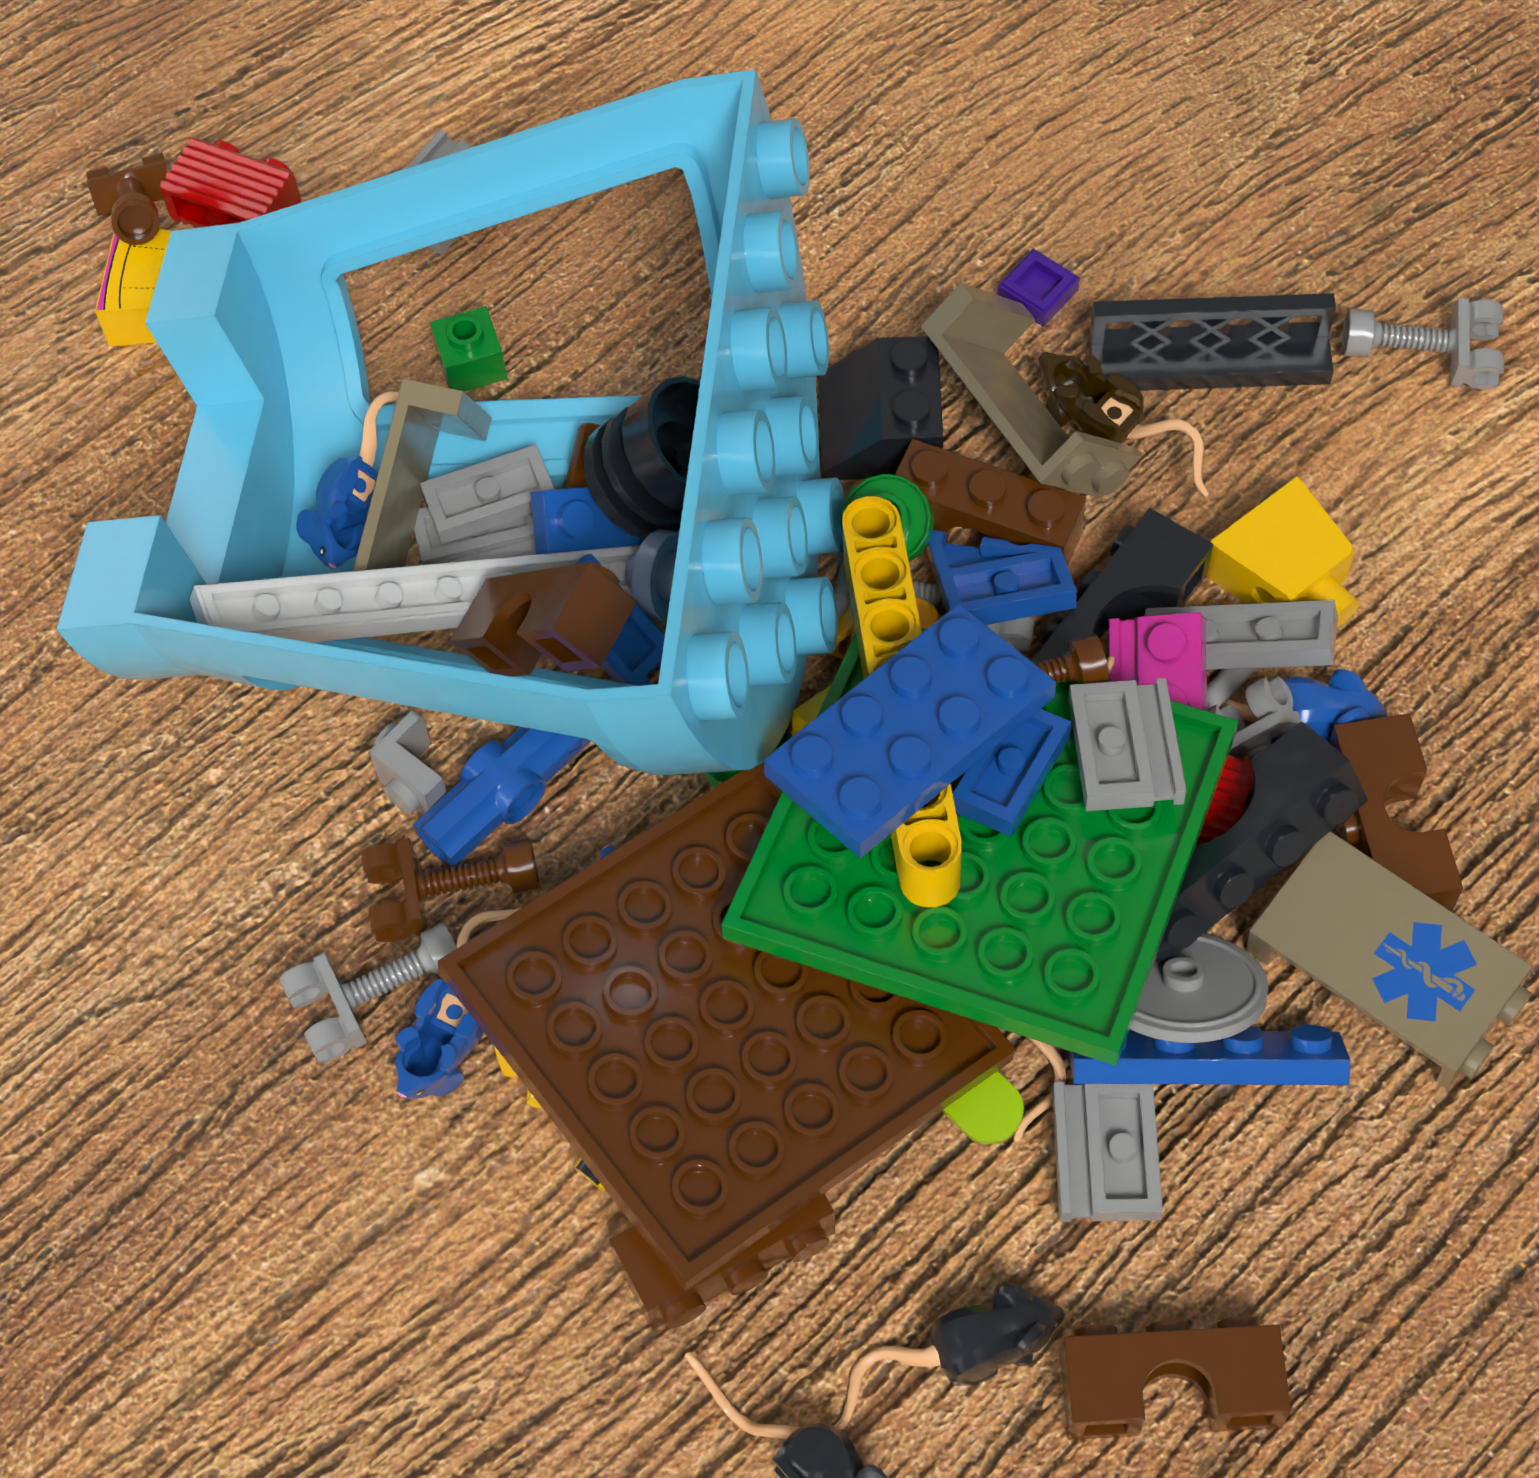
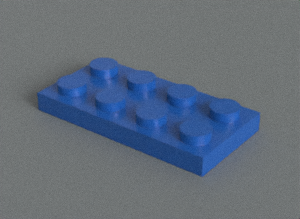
M958 604L763 760L764 775L860 859L1055 697L1056 681L963 606Z

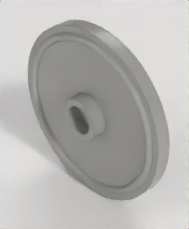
M1202 934L1192 945L1180 951L1163 966L1155 959L1130 1029L1148 1037L1179 1043L1210 1042L1236 1035L1253 1025L1265 1010L1268 995L1266 973L1259 962L1244 949L1224 939Z

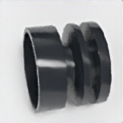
M686 376L665 379L641 396L630 407L624 408L615 417L603 423L588 438L583 453L585 479L593 499L612 523L632 536L646 539L650 533L658 529L678 531L680 529L700 388L699 380Z

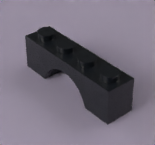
M1149 508L1136 526L1128 523L1122 528L1111 547L1110 556L1112 557L1104 568L1100 570L1094 567L1085 576L1076 594V599L1078 600L1076 608L1071 609L1068 614L1060 611L1051 620L1042 637L1043 647L1033 660L1043 663L1044 660L1049 661V659H1056V657H1061L1062 659V656L1068 652L1069 641L1094 634L1100 638L1109 629V619L1119 618L1120 621L1145 616L1146 608L1184 607L1207 577L1213 544Z
M1300 721L1250 761L1255 775V791L1253 799L1241 819L1222 835L1195 847L1155 958L1162 966L1180 951L1192 945L1200 935L1235 907L1243 904L1250 895L1285 867L1298 860L1305 851L1336 826L1348 820L1356 810L1369 801L1350 759L1304 722Z

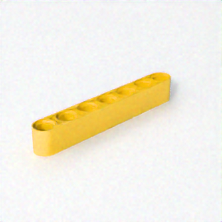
M866 496L854 500L846 507L842 518L843 562L864 679L922 634L900 515L896 506L889 500L876 496ZM951 784L927 803L929 807L919 809L891 833L900 888L903 895L910 902L921 907L935 908L945 905L955 898L960 889L962 841ZM931 860L942 864L935 867H927L918 863Z

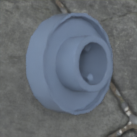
M658 529L650 533L641 543L636 553L631 556L626 566L625 580L632 597L638 601L636 604L652 621L667 623L679 538L678 531Z

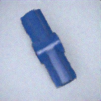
M520 727L503 743L499 740L486 743L469 758L460 775V782L413 824L416 834L429 851L443 864L456 866L503 822L514 824L526 817L541 800L546 789V782L591 741L580 737Z

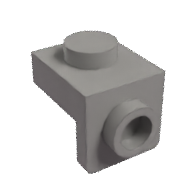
M414 710L410 711L400 722H393L386 726L378 735L374 747L369 753L378 780L385 785L383 790L387 797L406 814L411 815L416 810L421 815H424L436 802L447 794L443 778L418 759L430 746L431 741L424 718Z

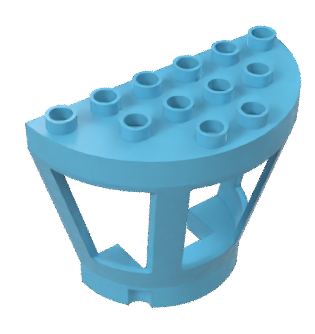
M756 69L681 79L240 223L171 231L145 324L197 405L166 523L161 515L87 522L56 630L90 664L107 674L122 679L146 680L205 675L269 690H289L303 686L585 738L595 742L604 753L618 764L635 771L653 775L750 770L763 763V760L776 749L787 730L803 681L807 656L833 653L836 648L838 638L836 598L829 578L826 576L817 577L819 554L843 552V534L840 524L842 507L845 502L843 488L836 477L820 479L815 376H824L827 372L829 361L828 332L821 304L818 300H807L799 244L790 197L806 195L809 188L808 148L800 121L797 118L771 121ZM674 167L683 170L695 208L712 302L658 684L637 686L534 667L530 675L510 677L489 673L467 655L367 637L311 643L197 623L189 600L192 590L196 585L350 572L354 569L357 555L346 560L338 568H330L324 565L313 553L310 545L299 537L296 530L298 514L304 509L316 510V490L320 478L326 469L337 459L359 455L363 440L364 418L370 406L364 355L344 273ZM643 395L474 401L492 417L486 441L439 431L427 480L536 444L553 487L564 488L579 426L582 423L602 425L610 418L615 417L624 408L630 407ZM396 404L383 405L376 417L377 449L372 468L379 472Z

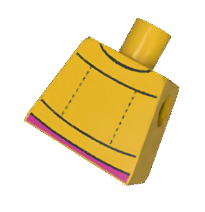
M159 229L151 241L142 245L127 244L113 233L95 309L109 346L157 343L146 326L145 321L171 235L170 230Z

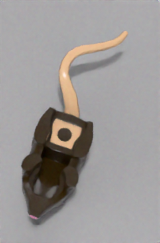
M1043 352L1039 355V365L1048 395L1049 412L1060 427L1066 426L1071 419L1080 432L1118 443H1123L1126 440L1141 439L1166 431H1181L1193 443L1192 469L1196 488L1204 497L1209 495L1202 480L1204 443L1200 433L1191 424L1179 419H1169L1145 425L1140 424L1144 409V400L1141 392L1132 382L1120 374L1114 373L1109 377L1104 375L1100 361L1093 355H1088L1084 361L1075 356L1056 355L1049 352Z

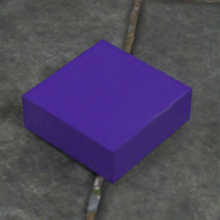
M1033 248L998 285L997 295L1022 303L1034 317V322L1044 327L1079 290L1080 277Z

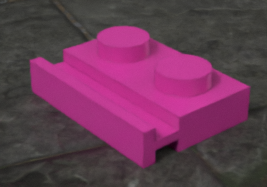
M1201 612L1137 617V620L1120 621L1119 618L1109 619L1110 656L1114 657V665L1110 671L1111 682L1136 680L1137 686L1152 685L1155 684L1157 678H1166L1170 701L1207 711L1206 619Z

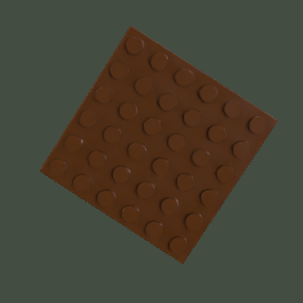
M764 762L750 770H742L438 960V974L684 1292L1013 1060L1016 1048L997 1027L723 939V920L783 792L764 775Z

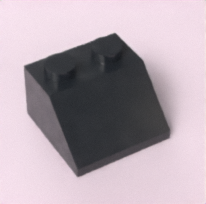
M928 336L876 338L829 367L824 376H818L821 479L836 477L839 480H860L882 474L895 475L912 439L943 449L939 350Z

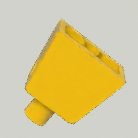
M1297 476L1210 541L1213 544L1207 577L1245 604L1335 600L1338 614L1337 628L1343 625L1355 613L1360 604L1342 586L1348 577L1355 554L1353 547L1307 486Z

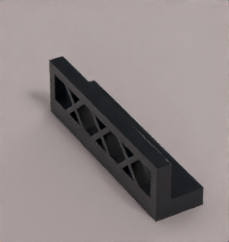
M1334 293L1093 302L1088 342L1089 355L1097 357L1104 375L1109 377L1114 373L1120 374L1132 382L1139 391L1326 385L1331 383L1334 372L1329 334L1336 310ZM1297 316H1316L1315 322H1288ZM1240 318L1254 319L1245 325L1228 324ZM1175 321H1193L1192 324L1186 327L1169 326ZM1132 322L1134 324L1127 329H1105L1106 323Z

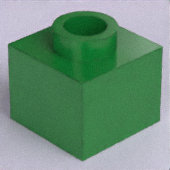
M487 306L430 322L435 348L449 388L465 392L508 379L503 352Z

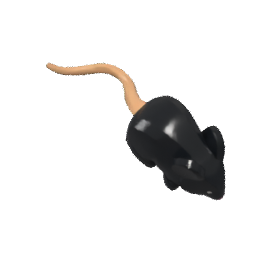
M998 1286L994 1289L993 1302L962 1307L938 1318L932 1326L931 1346L925 1349L892 1345L871 1350L862 1356L853 1367L845 1407L841 1418L833 1427L841 1431L851 1420L864 1374L875 1362L883 1359H892L910 1366H940L954 1386L976 1385L992 1379L998 1374V1368L1010 1364L1027 1366L1032 1363V1353L1040 1351L1048 1342L1053 1331L1064 1320V1310L1046 1299L1034 1296L1024 1288Z
M691 1352L685 1354V1358L709 1390L716 1403L741 1430L755 1436L786 1440L772 1459L777 1465L774 1472L779 1478H887L880 1467L874 1464L864 1465L854 1444L836 1427L821 1423L808 1424L803 1427L761 1424L749 1420L727 1400L698 1359Z

